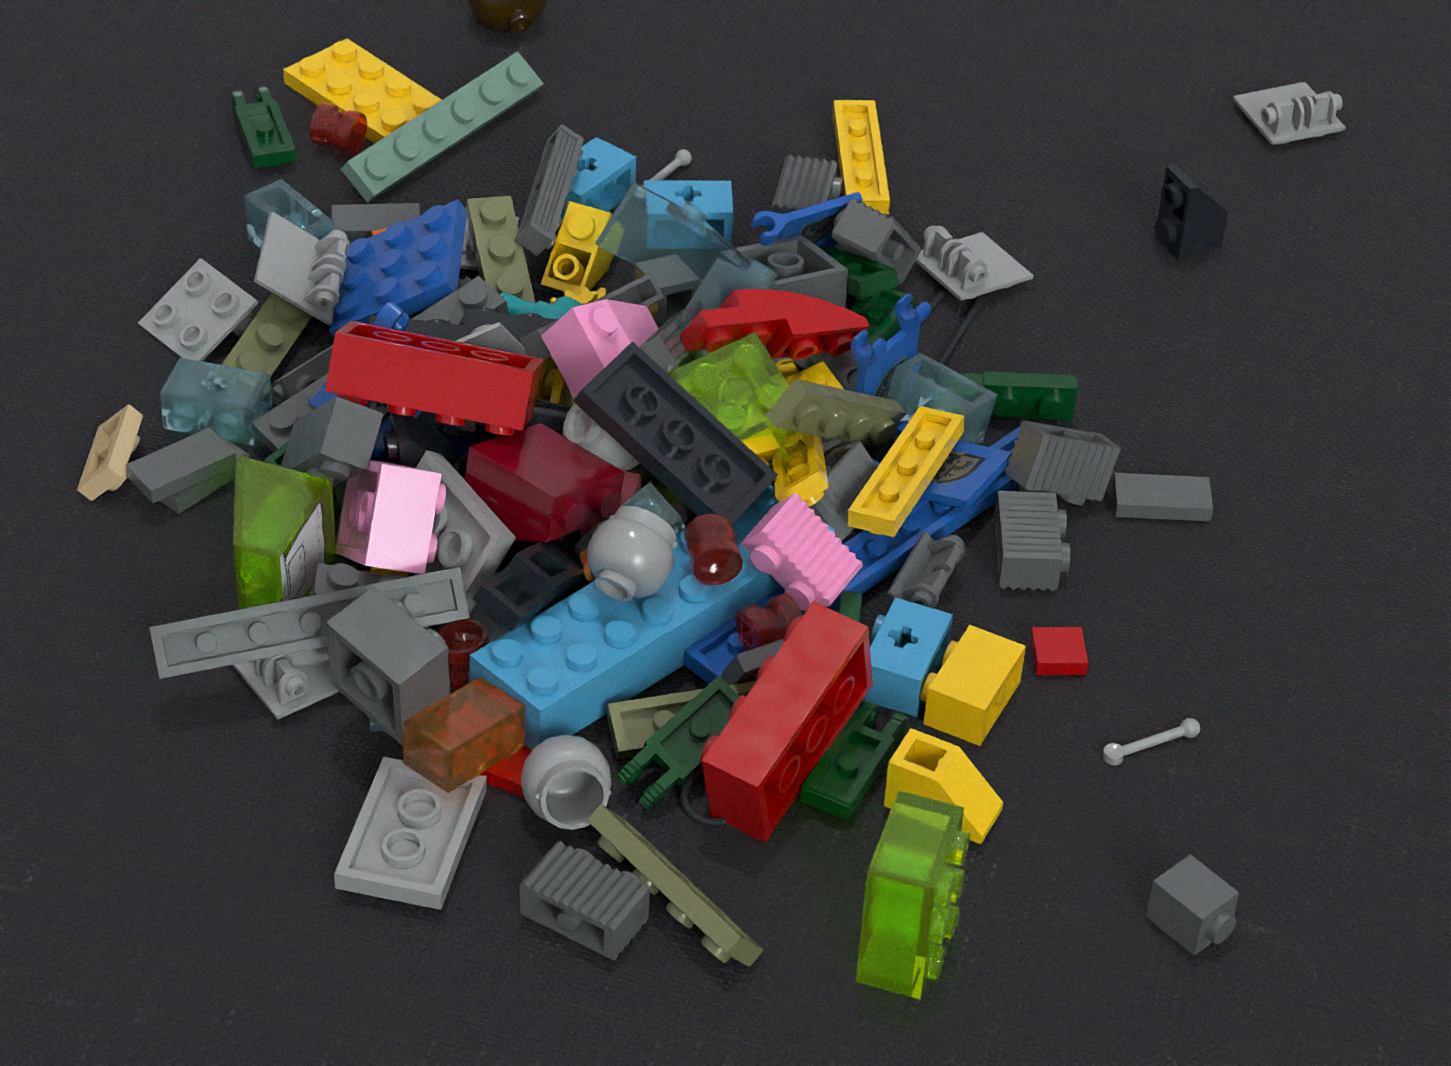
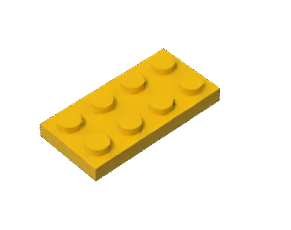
M349 39L336 42L332 46L283 69L284 83L374 144L441 101L440 98Z

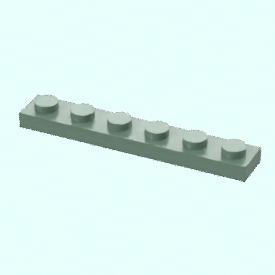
M517 51L347 161L341 168V171L365 201L369 203L535 93L544 83Z

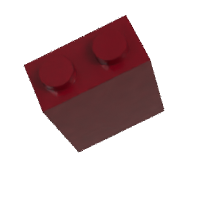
M538 423L524 428L523 431H514V435H503L470 446L465 481L516 537L514 541L549 542L608 520L611 515H615L622 501L621 493L625 472L578 444L569 441L566 437L547 426Z

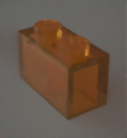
M479 677L404 721L403 764L445 792L450 793L467 781L475 779L482 772L503 759L514 755L524 747L526 705L486 679Z

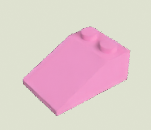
M605 299L571 308L541 337L575 399L578 393L632 341L639 347L658 329V326L647 306ZM678 364L677 367L668 372L685 390L690 387Z
M370 459L366 471L346 481L335 553L365 566L425 574L426 564L433 563L437 550V535L432 533L435 513H441L445 502L446 487L445 484L440 483L442 474Z

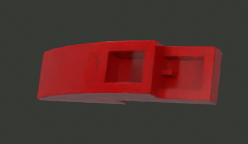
M744 289L733 290L718 309L700 311L680 334V338L686 352L707 350L708 353H716L733 346L746 345L747 348L752 349L766 345L771 359L791 357L793 360H802L818 353L829 352L830 355L837 356L850 351L851 340L861 331L866 330L869 324L865 317L822 299L780 290Z

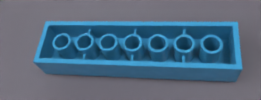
M769 485L722 537L701 518L677 532L676 542L678 545L672 548L674 554L673 568L662 588L655 594L642 598L633 597L630 601H619L600 591L594 581L538 614L513 632L510 631L472 653L470 655L469 701L533 750L535 746L548 738L559 735L572 736L604 716L609 703L628 701L684 666L685 649L781 586L770 574L761 572L753 565L750 559V552L741 544L752 529L758 525V522L763 519V516L774 505L779 503L775 497V487ZM828 525V529L835 532V529Z

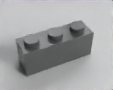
M335 397L294 421L278 476L291 480V487L300 492L318 495L320 491L324 492L366 471L384 413L340 397Z

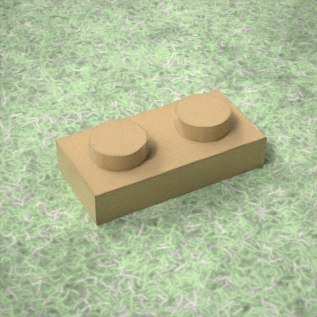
M130 404L105 421L97 429L77 491L91 501L108 489L115 491L127 478L126 464H128L130 454L135 450L140 441L137 433L143 415Z

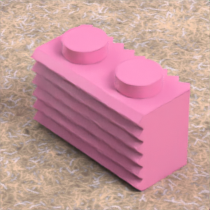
M795 493L774 505L741 542L750 552V559L753 565L761 572L770 574L785 589V597L788 602L795 608L805 612L812 602L824 607L830 606L863 566L862 561L856 559L855 553L849 552V547L842 544V539L835 537V532L828 529V524L822 523L821 517L816 516L814 510L808 508L807 502L801 501V496Z

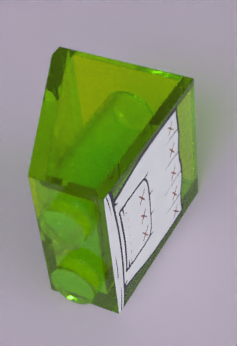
M242 456L238 458L235 468L233 549L239 610L309 596L317 564L329 565L336 555L332 480Z

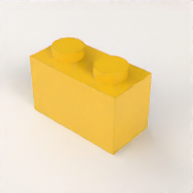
M969 625L959 642L951 641L948 645L939 672L937 674L931 672L925 680L920 700L926 703L923 724L980 746L1021 682L1026 646Z

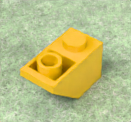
M569 201L541 285L563 293L569 290L575 295L581 294L582 287H587L590 291L609 269L623 227L610 212Z
M910 728L888 763L884 799L885 807L982 844L1002 811L1003 801L959 746Z

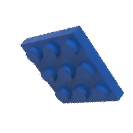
M459 199L444 206H433L423 215L406 222H396L381 233L367 239L359 238L350 244V249L345 254L346 268L343 281L339 287L340 297L335 306L333 321L329 331L333 337L335 332L350 321L367 324L370 315H378L383 306L389 302L395 303L409 316L433 306L457 290L468 213Z

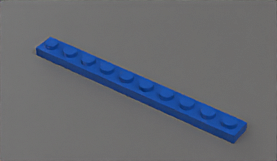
M1021 426L990 447L1011 452L1015 448L1014 441L1018 439L1017 432L1021 430ZM1004 470L968 509L920 498L894 537L876 535L866 530L862 531L843 544L849 547V552L855 553L856 559L861 560L863 566L842 591L859 592L862 595L904 565L922 532L926 531L934 541L947 537L996 503L997 491H1014L1019 487V484L1009 477ZM780 586L685 649L683 665L710 684L715 678L721 676L723 670L737 654L784 639L791 622L796 617L802 618L805 611L792 606L785 597V589ZM842 592L826 608L833 611L840 610Z

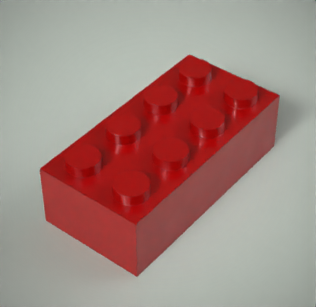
M350 321L335 332L325 392L338 394V397L362 406H367L368 400L387 404L386 410L388 412L399 415L415 416L417 410L435 413L436 421L449 425L463 426L466 420L485 423L484 430L510 436L514 435L515 429L523 431L533 416L543 359Z
M812 602L802 618L796 617L791 622L785 634L784 644L774 657L768 656L764 660L757 675V682L747 696L741 695L736 700L729 715V722L719 736L713 735L703 748L700 762L703 766L706 784L705 791L708 796L711 817L722 818L727 821L728 825L764 843L767 842L801 792L806 779L827 749L837 739L873 686L868 626L815 602Z

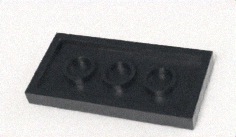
M633 341L595 376L573 400L579 408L720 537L724 535L778 476L775 471Z

